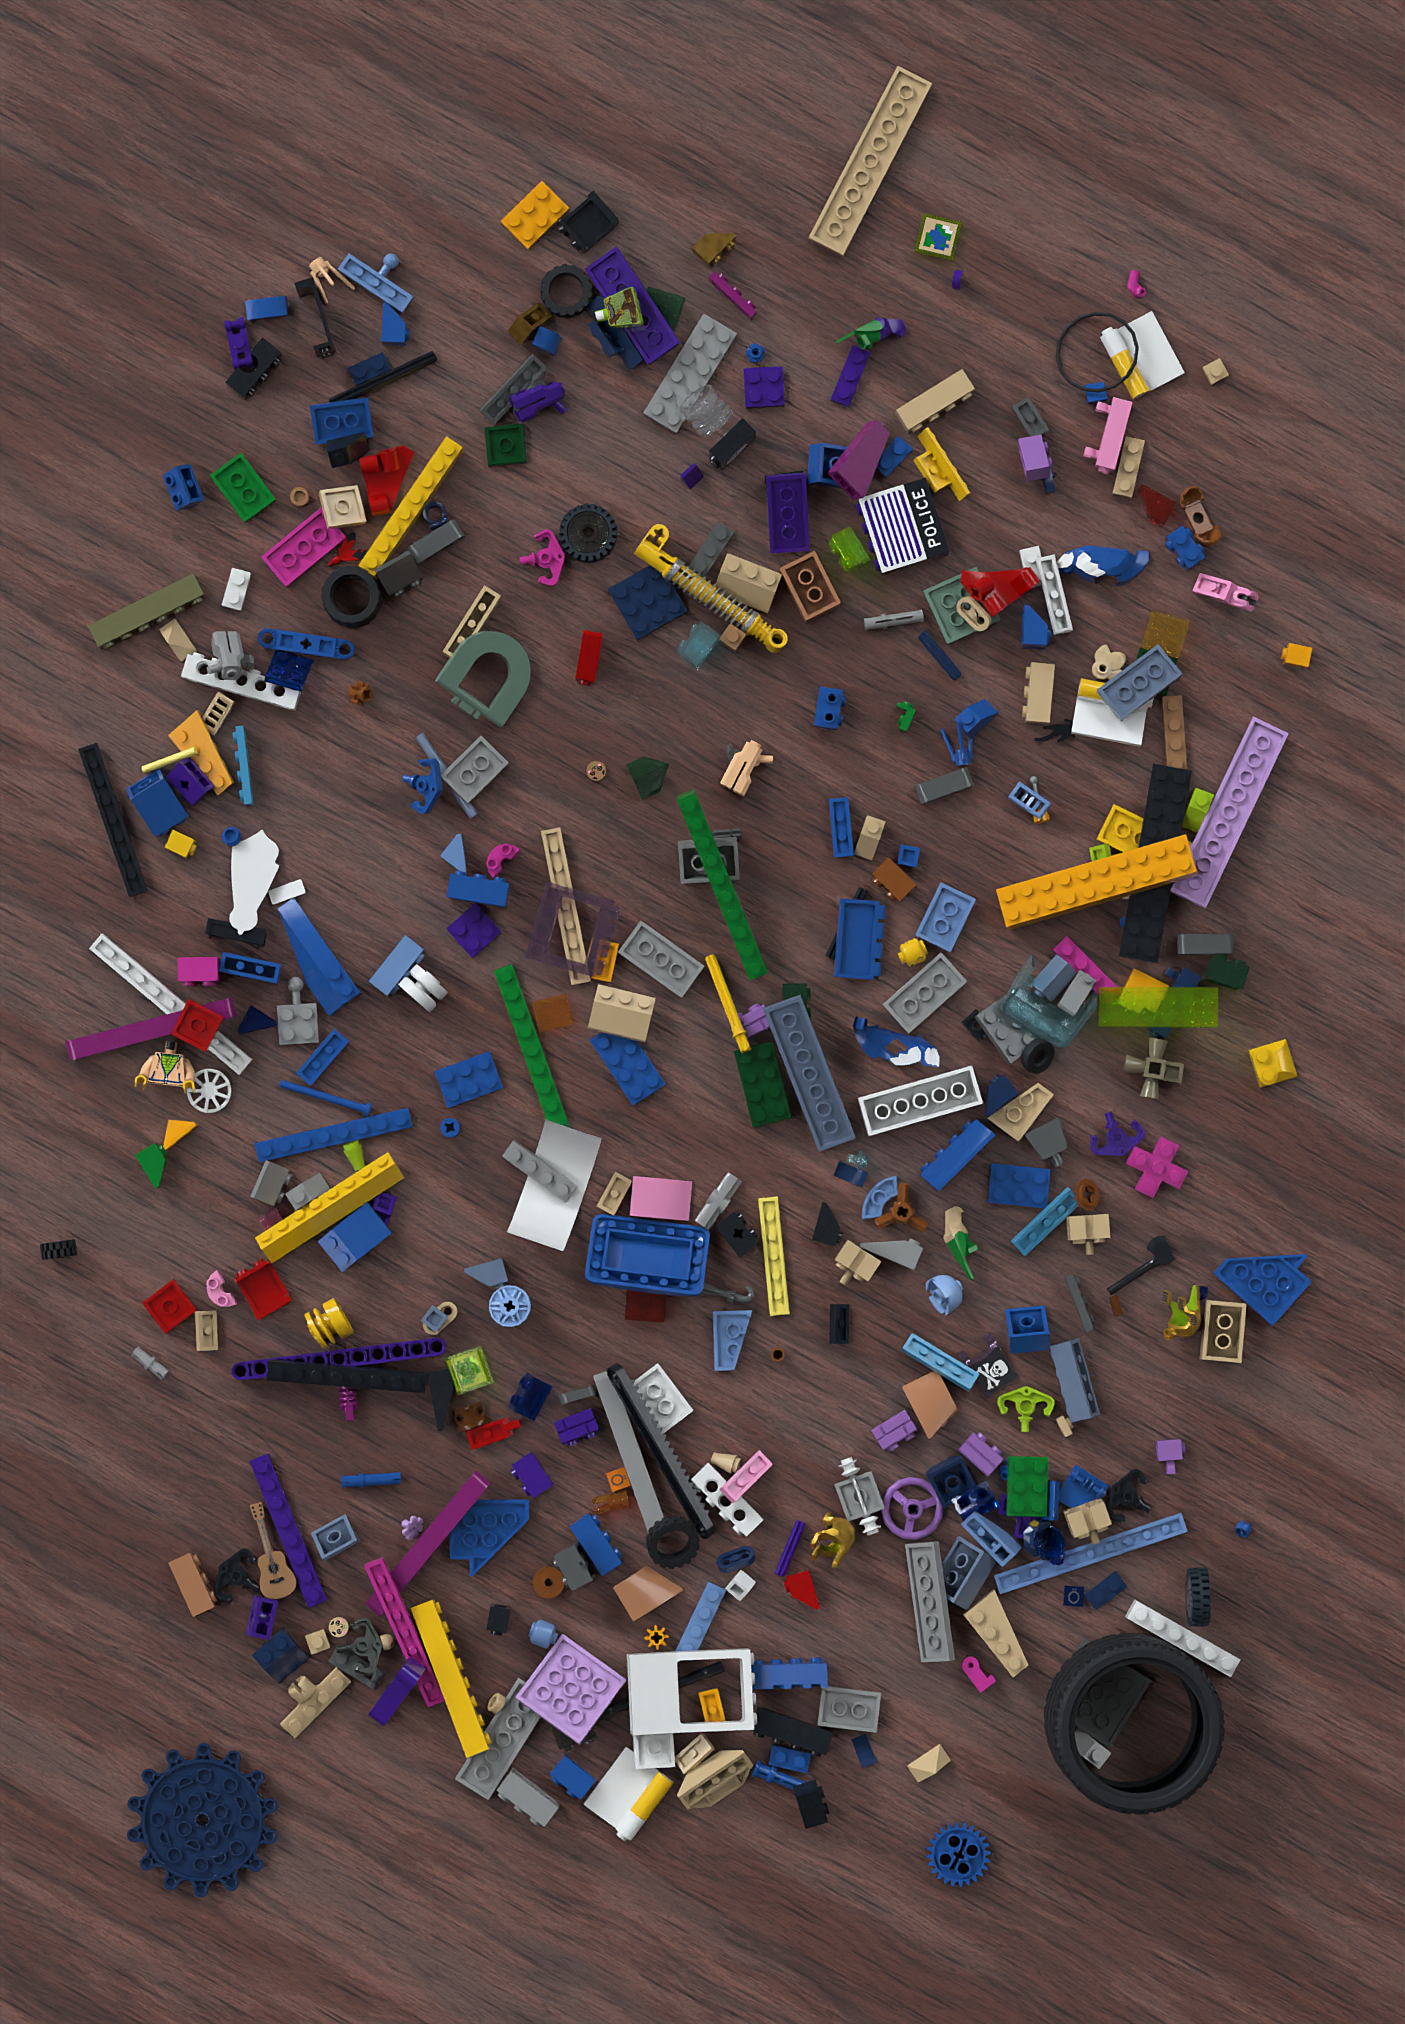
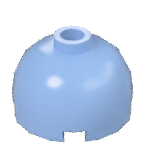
M938 1275L926 1282V1291L930 1290L932 1295L929 1299L939 1313L945 1312V1315H948L959 1307L962 1302L963 1287L958 1280L948 1275Z

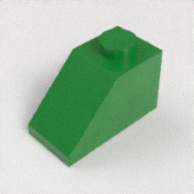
M157 1143L150 1145L135 1155L155 1189L161 1187L167 1163L165 1157L167 1152L162 1144L158 1145Z

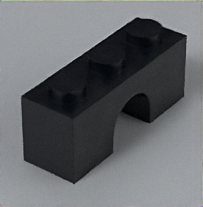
M263 337L250 352L258 360L257 369L252 373H245L237 367L225 382L230 389L244 400L248 397L251 398L256 393L258 384L260 382L264 383L270 374L268 372L272 367L276 368L282 361L281 352Z

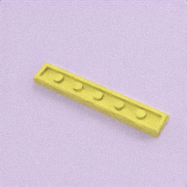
M778 1196L758 1198L770 1316L787 1315L790 1312Z

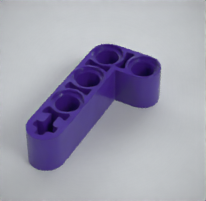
M410 1656L373 1706L368 1716L384 1727L406 1695L417 1683L426 1667Z

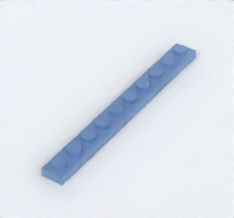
M1180 1512L1099 1539L1100 1543L1093 1545L1090 1542L994 1574L999 1593L1002 1594L1188 1531Z

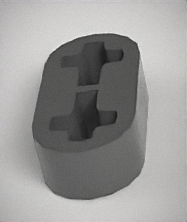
M595 1385L559 1394L558 1396L560 1403L565 1404L597 1395Z

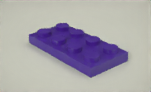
M806 474L766 475L770 553L810 551Z

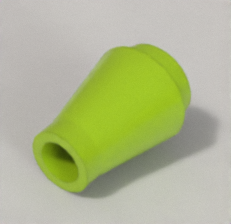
M355 1140L343 1145L345 1149L343 1152L354 1167V1170L357 1171L364 1168L362 1144Z

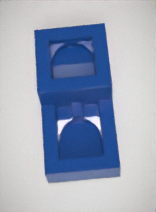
M287 296L245 301L248 321L289 316Z

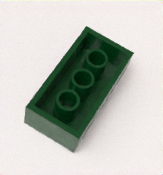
M768 1042L752 1046L751 1050L745 1053H741L740 1049L735 1050L734 1055L752 1127L755 1128L791 1119L773 1043Z

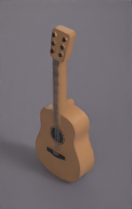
M255 1503L250 1505L254 1520L257 1522L265 1554L258 1558V1566L261 1571L260 1590L267 1598H283L295 1590L297 1578L287 1564L285 1553L280 1550L273 1551L264 1521L263 1503Z

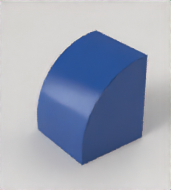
M539 326L533 341V348L555 356L562 337L551 330Z

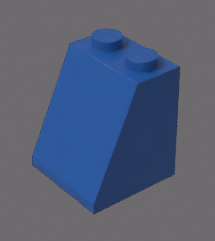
M160 769L153 771L126 788L130 800L155 837L166 834L172 826H178L186 821L188 814Z

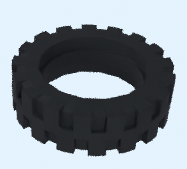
M568 264L555 266L551 271L549 270L546 276L543 277L540 287L544 306L550 313L560 318H571L580 315L591 303L593 294L592 284L588 275L581 268L579 269L575 265L570 266ZM560 276H573L582 285V297L573 306H559L551 298V285Z
M671 1516V1518L663 1517L661 1521H656L654 1526L649 1528V1534L646 1535V1547L649 1556L655 1564H659L662 1568H681L683 1564H689L691 1559L696 1557V1551L700 1548V1539L696 1528L691 1521H686L681 1516L680 1518H677V1516ZM678 1530L688 1535L686 1546L677 1553L665 1554L657 1549L659 1539L669 1531Z

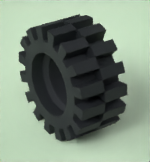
M75 1239L40 1244L42 1260L77 1255Z

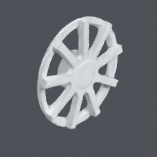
M203 1069L195 1073V1082L201 1086V1089H196L195 1093H201V1096L193 1101L191 1096L193 1091L191 1088L187 1089V1096L192 1106L205 1113L217 1112L224 1108L231 1097V1085L228 1078L222 1072L215 1069ZM208 1072L216 1073L212 1082H209ZM204 1073L206 1083L203 1084L196 1077ZM219 1076H221L226 1083L216 1086L215 1083ZM228 1087L227 1095L218 1092V1089ZM215 1096L226 1098V1100L220 1106ZM203 1098L206 1099L204 1109L197 1105ZM210 1099L213 1100L217 1108L208 1109Z

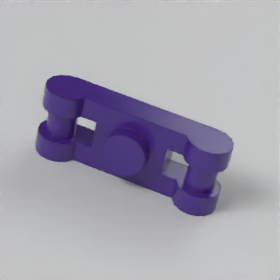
M243 317L237 318L238 320L232 322L230 320L224 321L234 370L237 367L240 369L243 366H254ZM240 328V333L233 335L232 329ZM245 354L246 358L238 359V355Z

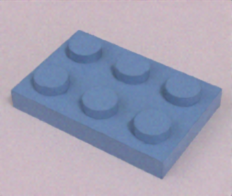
M940 882L915 936L951 952L976 899Z

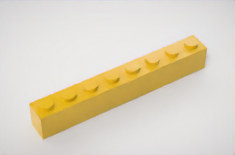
M447 436L445 437L358 566L367 570L377 579L378 576L374 569L390 560L425 506L429 503L463 453L462 446Z
M387 1152L261 1233L255 1239L270 1262L273 1263L405 1177Z
M430 1600L410 1608L466 1758L489 1750V1745L492 1744L490 1736L483 1731L484 1720L481 1714L477 1715L475 1707H478L474 1695L470 1696L468 1691L471 1688L468 1678H463L461 1670L464 1667L461 1659H456L454 1651L457 1649L453 1639L449 1640L447 1633L450 1630L447 1622H442L440 1614L443 1612L439 1602L435 1603V1600Z

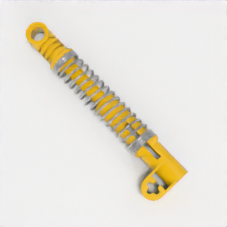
M656 524L649 530L634 552V555L662 573V577L668 580V582L672 580L673 585L678 584V589L682 587L684 589L683 592L688 591L689 596L692 594L694 599L698 598L699 603L704 602V606L711 603L709 610L715 606V614L721 610L720 617L724 614L727 615L725 621L729 617L732 618L731 624L737 621L735 627L741 624L740 630L747 636L756 635L755 638H760V642L763 640V644L768 651L777 653L784 648L788 639L787 634L783 630L771 629V625L767 626V622L763 623L761 615L755 611L752 613V609L745 612L747 605L741 609L742 602L735 605L737 598L732 602L730 601L732 594L725 598L727 592L724 591L720 594L721 587L716 591V584L712 585L711 580L706 581V577H700L701 573L696 574L695 569L692 571L690 566H685V562L661 550L669 537V531L664 525ZM657 534H659L660 537L654 545L652 541ZM772 638H778L780 640V644H775L772 641Z

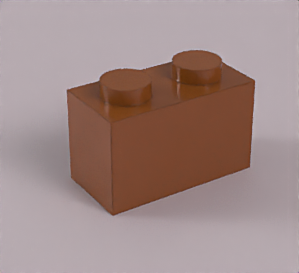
M889 857L872 873L874 877L872 881L879 888L883 886L888 891L886 895L893 902L897 900L900 903L917 885Z

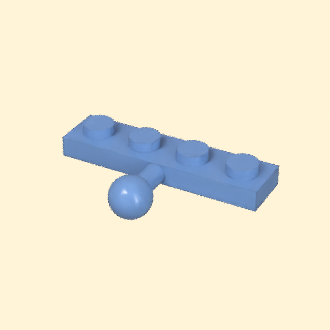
M348 253L339 266L338 271L403 314L413 300V296L385 278L390 269L398 266V257L393 253L387 254L383 259V267L379 272H376Z

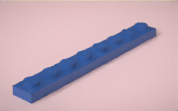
M409 1108L254 1144L258 1162L260 1163L266 1160L403 1130L413 1126Z

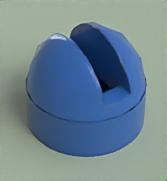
M1243 1520L1236 1525L1234 1531L1240 1537L1247 1538L1251 1533L1252 1527L1250 1523L1247 1524Z

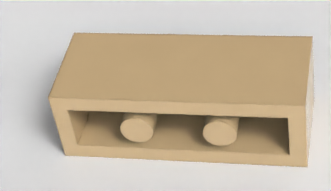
M1031 662L1030 667H1026L1025 679H1029V683L1024 688V698H1027V705L1023 706L1022 717L1025 718V723L1044 725L1050 723L1055 664Z

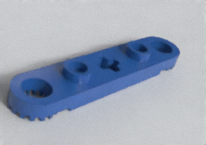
M268 628L261 630L258 634L259 644L266 649L341 660L351 659L355 654V647L349 640ZM266 633H270L273 636V641L270 644L262 641V637ZM305 639H309V643H312L307 649H304V646L301 645V642H305ZM345 644L349 645L351 648L350 653L342 655L339 651L340 647Z

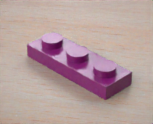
M713 272L709 276V282L746 317L752 320L756 316V306L750 300L745 301L741 297L742 293L735 286L731 288L727 284L728 280L721 273Z

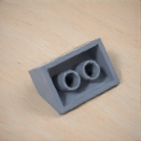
M960 1536L957 1537L944 1559L942 1568L947 1599L968 1610L995 1565L996 1560L990 1554Z

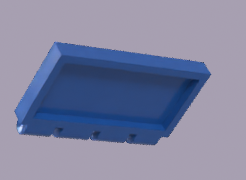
M840 898L834 977L874 980V976H881L882 962H875V958L882 959L883 943L876 941L877 939H884L885 923H878V919H885L886 906L879 905L880 901Z

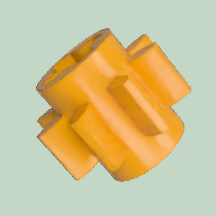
M655 1624L654 1630L651 1631L647 1628V1632L650 1634L645 1636L644 1639L650 1640L648 1647H651L653 1644L656 1645L658 1650L660 1644L666 1646V1642L663 1640L668 1638L669 1635L663 1634L665 1627L660 1630L657 1629ZM654 1632H658L660 1636L662 1635V1638H659V1642L651 1639V1636H654Z

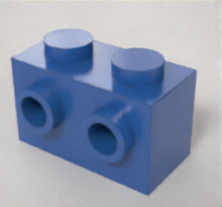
M191 464L176 466L163 474L176 511L191 509L204 501Z
M1182 525L1166 536L1164 540L1167 549L1177 557L1176 561L1179 566L1188 571L1203 561L1205 551L1199 543L1195 544L1192 539L1194 536L1189 528L1185 529Z
M820 686L813 727L837 731V727L842 726L843 715L840 714V707L845 706L846 695H842L843 690ZM833 697L835 701L831 702L828 698ZM830 716L832 720L827 721L825 717Z

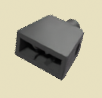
M1059 1118L1024 1134V1137L1041 1160L1050 1157L1054 1167L1065 1163L1061 1151L1068 1147Z

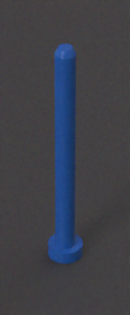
M281 1080L279 1084L281 1088L363 1112V1116L369 1117L372 1104L368 1102L364 1105L285 1080Z

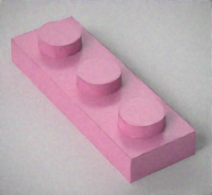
M759 1450L719 1490L734 1503L773 1464Z

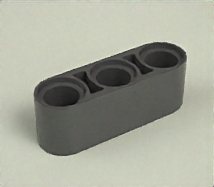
M453 519L413 543L407 550L410 551L417 566L462 540L465 534L457 521Z
M968 767L920 783L914 787L920 804L923 805L973 787L974 783Z
M1234 934L1177 935V955L1234 954Z

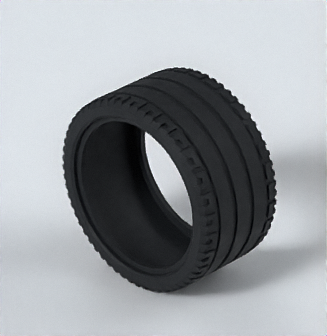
M1119 1633V1635L1104 1636L1100 1640L1096 1639L1087 1643L1086 1647H1081L1072 1654L1073 1657L1066 1660L1060 1667V1672H1057L1052 1680V1686L1049 1688L1046 1696L1047 1703L1044 1707V1729L1048 1747L1063 1774L1087 1798L1100 1804V1806L1120 1813H1134L1136 1815L1149 1814V1812L1158 1813L1165 1811L1168 1807L1173 1808L1181 1804L1184 1799L1188 1800L1196 1793L1198 1788H1201L1207 1782V1777L1213 1773L1217 1765V1758H1220L1223 1748L1221 1744L1224 1741L1225 1732L1223 1724H1225L1223 1709H1221L1222 1704L1218 1693L1209 1677L1197 1663L1177 1647L1162 1639L1145 1634ZM1144 1663L1163 1667L1176 1674L1190 1700L1191 1728L1187 1742L1180 1755L1169 1767L1159 1774L1140 1781H1114L1088 1769L1079 1754L1075 1739L1076 1714L1087 1690L1102 1675L1123 1665Z

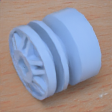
M507 1285L493 1293L489 1300V1311L491 1317L502 1326L513 1327L521 1324L528 1318L531 1312V1301L524 1289L518 1286ZM511 1300L513 1301L512 1304L515 1306V1309H511L510 1312H508L507 1307H505L504 1304L509 1303V1301Z

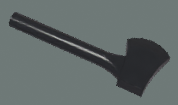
M1157 1236L1149 1242L1147 1250L1155 1256L1108 1287L1107 1291L1110 1295L1158 1265L1165 1266L1175 1259L1169 1249L1166 1236Z

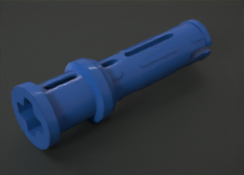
M759 1760L756 1761L751 1773L753 1778L756 1776L766 1780L769 1784L774 1782L794 1790L793 1786L805 1783L802 1780L777 1771V1768L774 1766L769 1767L761 1764Z

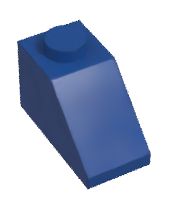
M383 303L382 345L406 346V341L410 340V329H407L406 323L388 303Z
M984 699L968 706L954 721L955 723L957 720L960 721L962 732L971 740L999 712Z

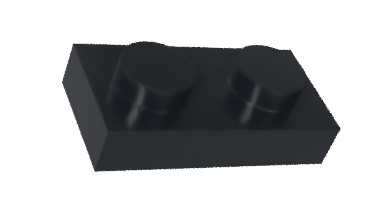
M830 1304L829 1344H849V1304Z

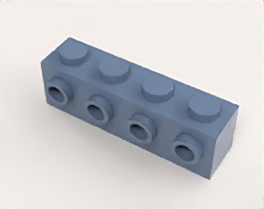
M1079 1338L1050 1346L1051 1357L1056 1367V1376L1060 1381L1061 1394L1065 1400L1066 1412L1071 1423L1100 1415Z

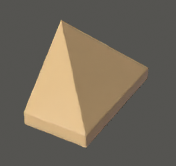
M173 619L159 629L181 662L187 658V654L192 655L193 652H197L176 619Z
M938 1744L907 1765L917 1782H920L936 1774L951 1760L942 1746Z

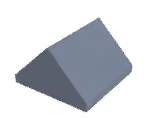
M346 1514L311 1533L323 1562L360 1542Z

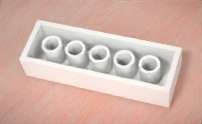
M972 1066L858 1098L868 1136L983 1104Z

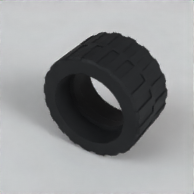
M358 566L340 567L332 572L324 581L325 583L321 590V600L327 614L335 623L337 622L343 627L359 628L375 619L381 609L382 593L374 576L367 570ZM348 579H357L363 582L370 592V601L367 608L356 615H347L340 612L333 600L336 587Z

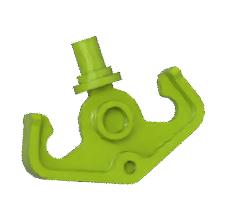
M1028 1386L1003 1394L997 1399L1001 1415L1007 1413L1008 1408L1004 1405L1006 1400L1016 1403V1410L1022 1415V1417H1018L1021 1422V1432H1029V1422L1033 1420V1417H1029V1415L1035 1411L1036 1403L1041 1401L1047 1403V1407L1043 1411L1044 1415L1048 1417L1055 1404L1051 1396Z

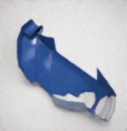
M1087 545L1064 553L1057 561L1059 573L1071 574L1075 572L1084 580L1094 584V578L1115 576L1117 577L1116 586L1132 581L1144 570L1149 562V551L1138 550L1135 556L1126 549Z
M855 1017L853 1023L855 1037L865 1053L873 1059L879 1056L889 1060L896 1066L911 1065L920 1061L926 1067L930 1065L939 1067V1055L936 1047L920 1036L913 1037L879 1028V1025L867 1026L868 1019ZM897 1038L907 1048L905 1051H899L897 1055H892L885 1047Z

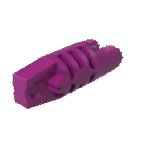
M338 1386L340 1411H345L346 1421L354 1420L353 1410H358L356 1388Z

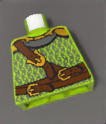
M633 287L605 298V309L595 311L598 323L608 320L612 328L644 326L636 289Z

